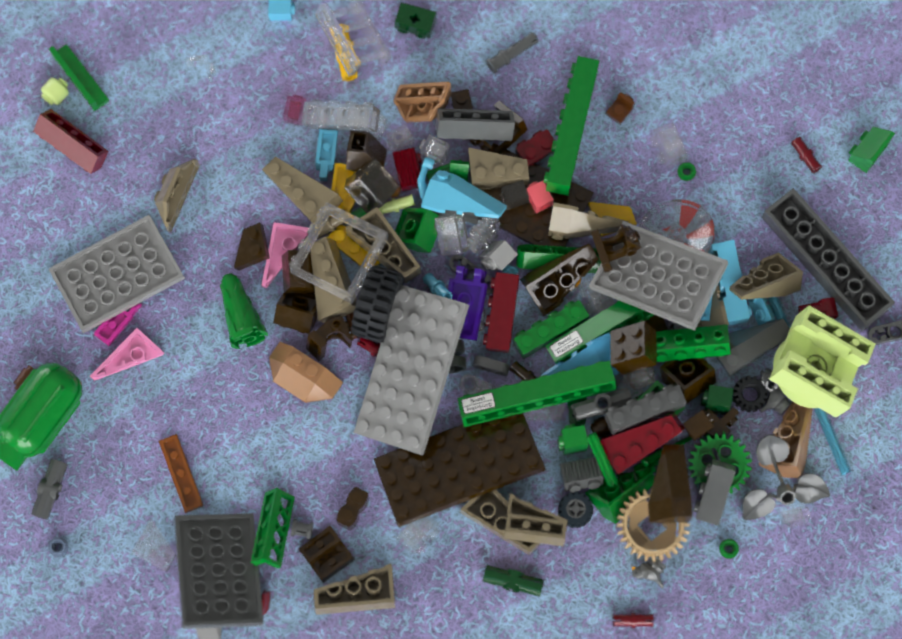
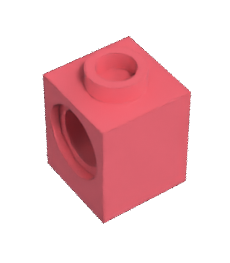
M535 181L526 188V196L535 213L553 206L554 199L550 192L546 191L544 181L539 183Z

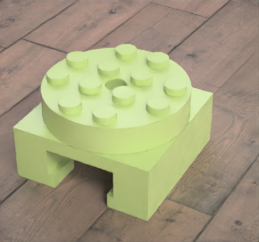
M808 306L795 316L786 340L778 347L769 380L778 384L782 392L796 404L807 408H820L832 416L838 417L851 408L858 388L852 385L858 367L869 362L876 344L815 308Z

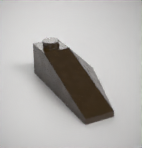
M588 243L532 270L520 278V281L543 316H545L562 304L565 296L570 291H573L576 283L590 271L599 259Z
M684 445L663 446L648 501L649 523H688L693 517Z

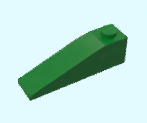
M660 459L649 464L647 467L639 463L634 466V471L630 473L621 472L617 474L618 485L614 487H608L604 479L603 485L596 489H589L585 492L586 496L589 497L590 501H592L604 518L616 524L620 521L617 519V516L624 515L619 511L620 508L627 509L624 506V502L626 501L630 504V496L636 499V492L643 496V490L646 489L648 492L653 486V478H655L653 472H656L654 468L658 466L657 462Z

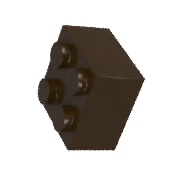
M642 321L611 331V366L622 375L657 365L656 330L648 323Z
M703 358L672 360L660 366L662 382L667 386L671 384L673 386L679 385L687 403L703 393L704 390H707L710 385L716 383L715 369Z

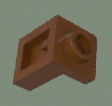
M620 92L617 99L606 111V115L621 125L634 109L635 102L633 98L628 94Z

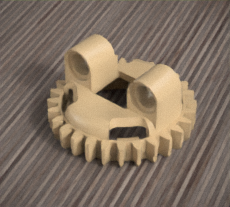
M644 489L643 496L636 492V499L630 496L629 500L631 503L624 502V506L627 509L620 508L619 511L624 515L617 516V519L622 521V523H617L616 527L622 528L617 534L624 536L620 542L626 541L627 544L624 548L631 547L630 554L636 553L638 559L642 555H644L645 561L652 557V561L655 562L658 556L660 561H663V555L670 559L671 551L676 555L678 553L676 547L683 548L680 541H687L683 535H689L690 532L685 530V528L690 527V523H678V537L676 536L677 523H661L666 530L650 541L638 526L641 521L649 516L647 498L650 497L651 492L648 494L646 489Z

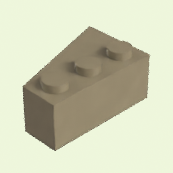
M510 494L504 539L564 546L567 528L566 519L545 509L537 508L532 503L524 502Z

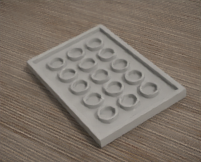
M150 215L49 268L54 281L83 334L185 279Z
M623 221V225L630 226L631 229L639 233L641 238L639 242L642 248L637 250V253L633 256H624L610 261L611 271L605 272L601 263L589 285L590 289L695 330L728 266V261ZM624 243L612 246L613 250L624 247Z

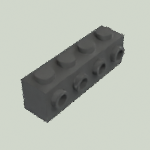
M438 108L435 125L437 138L512 141L515 120L513 111Z
M671 384L662 388L663 391L655 393V391L645 394V398L638 401L637 398L631 399L626 402L625 406L620 408L618 405L609 408L604 418L611 435L684 408L687 402L680 386H673Z

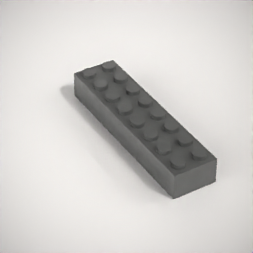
M794 188L764 211L761 218L826 292L835 298V302L861 331H864L895 304L893 299Z

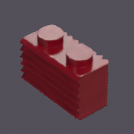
M414 147L393 152V160L401 191L417 189V179L421 171L419 164L422 163L420 153H416Z

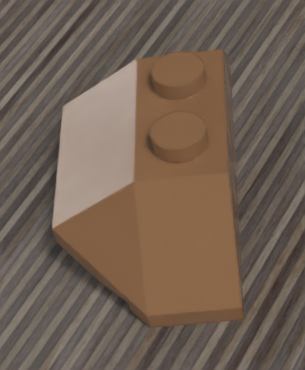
M434 82L399 85L393 102L398 107L405 122H429L437 117L438 108H446L451 95V83Z
M279 342L269 356L273 382L305 403L333 399L343 384L327 368L295 347Z

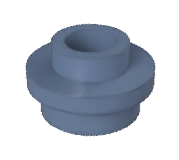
M56 537L50 541L48 549L53 556L62 557L67 553L69 546L64 538ZM57 544L62 545V549L60 551H56L55 549Z

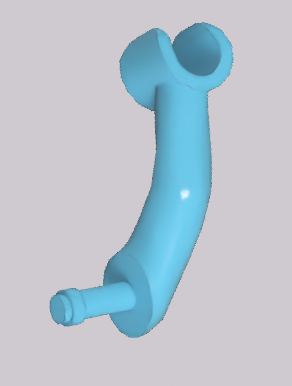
M428 157L424 159L417 179L421 201H423L428 187L425 182L428 169L432 170L435 162L434 159Z

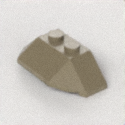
M192 159L169 169L168 174H165L162 178L161 190L157 191L155 195V204L168 232H172L200 164L197 159Z

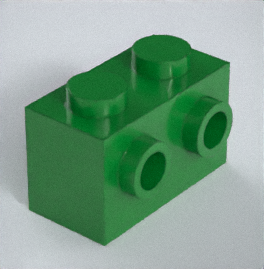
M570 424L561 429L557 444L559 451L563 450V455L587 451L588 440L585 425L576 427V424Z

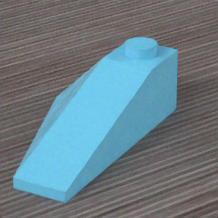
M438 170L430 179L421 204L422 208L438 213H445V210L456 211L458 215H463V212H471L475 216L499 218L507 209V205L459 176Z

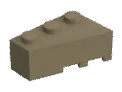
M468 148L471 184L482 190L529 185L527 159Z

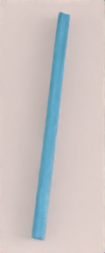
M769 297L768 300L771 303L770 305H772L776 320L784 319L789 326L790 323L786 319L788 317H785L786 315L782 311L784 308H782L783 306H781L782 304L778 300L779 297ZM815 408V413L822 426L821 428H823L822 430H824V435L828 439L827 442L830 444L829 446L837 462L836 464L839 466V471L842 473L841 475L851 472V468H848L850 466H847L848 461L844 457L845 454L843 455L844 452L840 448L841 445L838 443L840 441H837L838 439L835 437L837 434H834L836 432H833L835 430L831 428L833 425H831V421H828L830 418L828 419L827 412L820 408Z

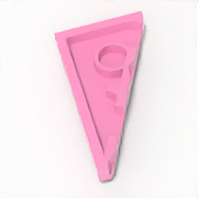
M274 222L268 249L270 258L266 260L261 285L263 288H267L282 269V255L287 250H297L310 233V228Z
M136 328L90 377L94 381L163 356L164 352Z

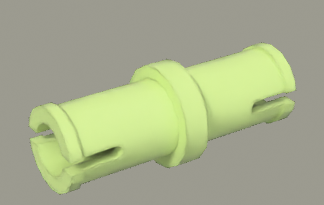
M412 194L398 199L392 198V201L376 205V207L384 215L394 211L397 213L400 209L415 206Z

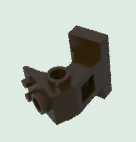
M620 224L621 229L618 230V234L610 238H601L598 229L591 231L605 272L612 270L610 261L624 256H633L637 253V250L642 248L639 242L641 240L639 233L631 229L630 226ZM624 243V247L613 250L612 246Z
M343 316L331 318L319 329L310 332L307 338L306 350L319 362L324 358L327 342L331 339H340L351 348L354 334L350 333L351 329L348 321H344Z

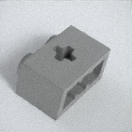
M505 240L494 241L478 257L482 260L481 264L487 270H503L518 254Z

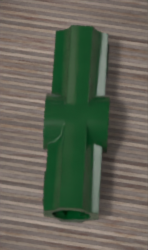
M490 565L486 566L483 582L500 586L508 591L511 589L515 593L523 592L538 597L541 595L544 584L543 579L524 575L523 572L517 570H505Z

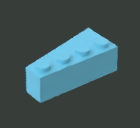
M730 240L712 244L708 253L728 261V266L718 283L720 289L719 301L723 300L728 326L748 322L750 316H752L750 305H747L746 299L741 300L729 290L730 286L742 277L735 241Z

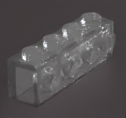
M313 99L312 102L304 103L301 124L314 129L377 132L380 110L370 102H363V105H359L352 101H346V104H341L334 100H329V103H323L321 100Z

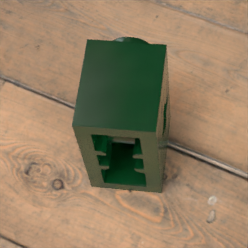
M401 2L394 22L395 29L403 34L408 32L415 34L416 37L421 39L431 38L437 19L436 12Z
M710 385L707 390H704V394L701 397V406H704L703 411L706 412L710 409L713 413L726 415L731 408L733 388Z

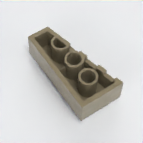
M377 207L345 228L346 235L384 267L400 272L404 276L403 282L405 284L421 274V266Z
M325 236L310 244L318 321L323 323L331 318L344 317L354 312L357 303V297L335 240Z
M497 490L469 500L460 509L461 514L527 555L533 553L541 545V543L504 539L509 502Z
M392 563L379 569L370 570L368 573L359 576L355 575L347 580L314 589L316 615L395 608Z

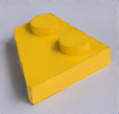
M596 202L588 204L590 210L595 212L598 217L610 216L628 221V223L635 226L637 225L630 206ZM613 233L600 234V236L604 237Z

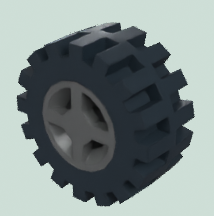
M570 492L561 499L558 506V515L567 520V526L570 528H580L591 520L593 503L582 492Z

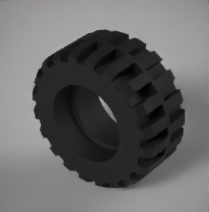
M377 265L369 269L353 314L351 331L355 336L377 343L384 342L395 296L398 290H400L401 285L404 284V276L400 272Z

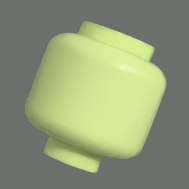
M50 78L41 88V97L50 105H59L69 95V91L66 88L68 84L62 78L58 80Z

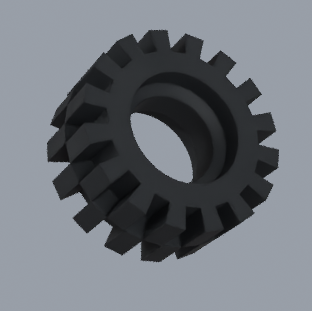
M756 376L742 377L733 388L732 400L736 403L735 406L737 408H741V411L756 412L763 407L768 399V390L762 384L761 379H756ZM745 388H754L757 391V399L754 401L746 400L743 397V390Z

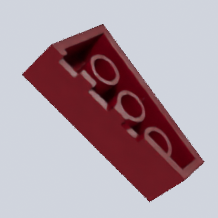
M673 412L615 435L600 438L599 440L610 464L616 473L620 474L683 432L685 427Z

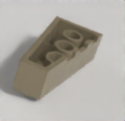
M277 157L272 159L262 169L267 177L315 227L343 202L338 193Z

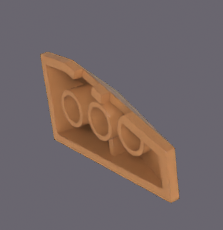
M795 402L791 403L782 417L781 424L772 432L773 435L785 440L789 447L787 458L782 462H776L781 476L785 478H799L804 473L813 408L803 407ZM759 463L761 467L776 474L773 463L768 466H763Z

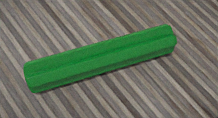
M597 433L589 434L587 440L608 487L611 488L618 485V480Z

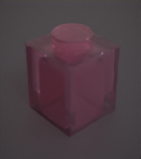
M299 95L287 96L283 114L285 123L303 126L307 109L306 99Z

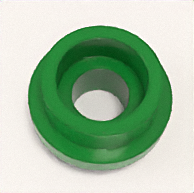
M688 162L680 164L677 169L678 177L683 181L692 180L696 175L695 166ZM683 170H689L690 174L685 175Z
M725 539L719 545V552L724 558L731 559L738 554L739 546L733 539ZM731 546L732 552H727L725 547Z

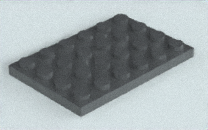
M254 514L175 516L174 525L182 629L263 626L259 568L251 563L256 538Z

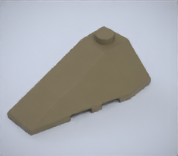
M553 203L548 236H552L556 240L592 236L591 231L597 229L600 234L618 232L620 224L625 220L610 216H602L601 218L593 211L583 213L578 211V207Z
M778 252L762 259L759 266L751 268L750 273L739 278L730 286L729 290L741 300L787 296L801 290L803 271Z

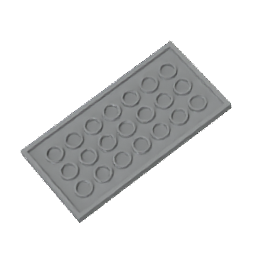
M401 285L393 302L384 342H381L354 433L424 455L469 304Z

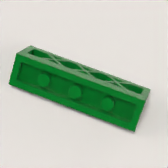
M67 44L58 50L54 46L48 48L52 57L94 112L109 102L108 97Z
M279 488L272 489L264 494L251 563L256 566L267 563L277 569L282 566L295 497ZM281 498L288 500L285 509L281 503ZM278 514H281L283 518L282 526L278 522ZM276 531L280 537V542L278 544L274 538V533ZM272 549H274L277 556L276 561L270 558Z

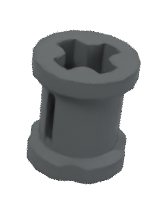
M294 519L291 536H303L310 540L314 522L304 523Z

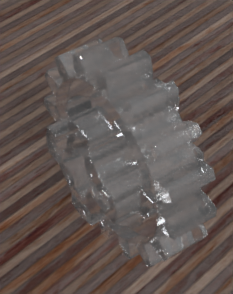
M483 217L482 220L479 219L478 224L474 225L470 230L469 234L471 236L467 239L468 249L477 254L483 253L485 249H488L490 244L495 242L498 237L497 232L500 230L499 226L501 225L499 219Z

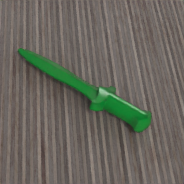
M688 436L673 445H683L692 440V438ZM656 449L655 453L642 458V465L647 467L649 464L660 459L662 449Z

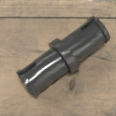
M764 368V372L762 369L760 372L762 384L769 391H774L773 388L776 390L778 384L769 380L772 370Z

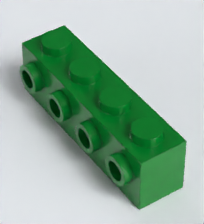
M580 300L576 302L570 301L564 306L563 310L559 312L557 310L553 311L547 316L548 319L544 321L538 320L531 325V329L527 331L521 330L515 335L513 344L523 360L544 348L552 340L561 337L569 330L576 328L589 319V314Z
M728 324L696 327L695 330L687 328L657 331V362L731 355Z

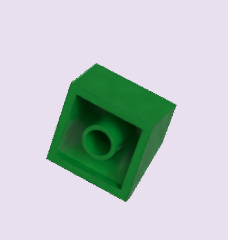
M872 127L869 132L865 130L860 137L861 143L858 146L855 144L849 151L851 156L848 161L867 173L887 148L895 133L877 127Z
M404 208L395 232L408 249L422 253H431L444 219L428 209Z

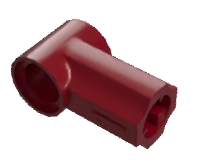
M833 297L821 299L816 303L798 306V314L806 307L811 306L832 319L839 317L835 298Z

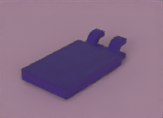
M457 265L455 279H449L448 290L453 295L452 300L469 304L459 338L477 341L488 286L483 283L487 272L483 271V269L475 268L474 278L468 279L466 277L469 269Z

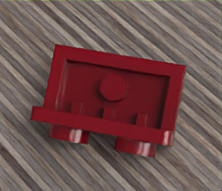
M548 129L544 131L539 130L532 135L531 139L520 141L516 145L517 147H515V154L519 155L522 159H527L528 167L554 153V151H551L554 138Z

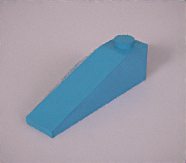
M607 333L586 343L587 347L579 353L577 351L573 352L569 360L557 363L541 374V376L556 374L559 371L573 370L579 366L593 365L599 361H610L611 364V335ZM611 366L614 376L620 373Z

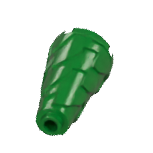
M232 273L224 275L220 287L223 295L225 319L231 347L240 349V344L247 343V347L261 343L265 340V336H268V333L250 298L246 294L240 278Z

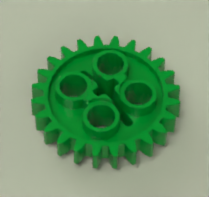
M715 432L714 438L707 434L708 440L705 441L703 438H700L701 445L695 443L694 446L697 450L690 451L694 456L688 458V461L693 463L689 465L688 469L694 470L690 477H697L694 480L695 484L706 482L707 476L704 475L707 464L711 465L712 461L704 463L701 459L703 455L710 454L716 460L712 451L713 448H716L720 461L738 467L729 490L733 494L732 488L735 487L740 490L739 483L746 484L743 477H750L746 470H752V467L747 465V463L752 462V459L746 458L750 452L743 451L746 447L745 444L739 446L740 438L733 441V434L729 438H726L725 432H723L721 437ZM729 447L731 449L730 454L727 456L721 455V448Z

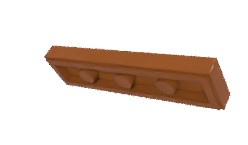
M175 434L159 440L185 513L203 507L202 499L178 435Z

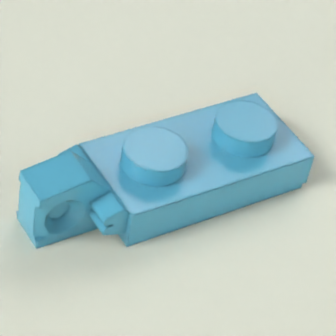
M319 129L315 165L316 170L320 171V181H327L328 172H333L338 130Z

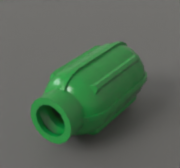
M49 362L40 365L37 369H33L0 413V460L16 471L19 470L27 457L43 454L80 405L83 388L82 382L72 371L58 363Z

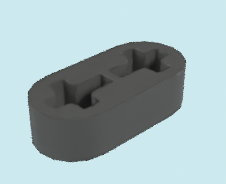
M475 356L472 364L477 369L502 376H507L510 365L482 356Z

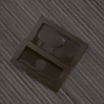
M328 526L299 548L301 554L323 583L355 560L331 526Z

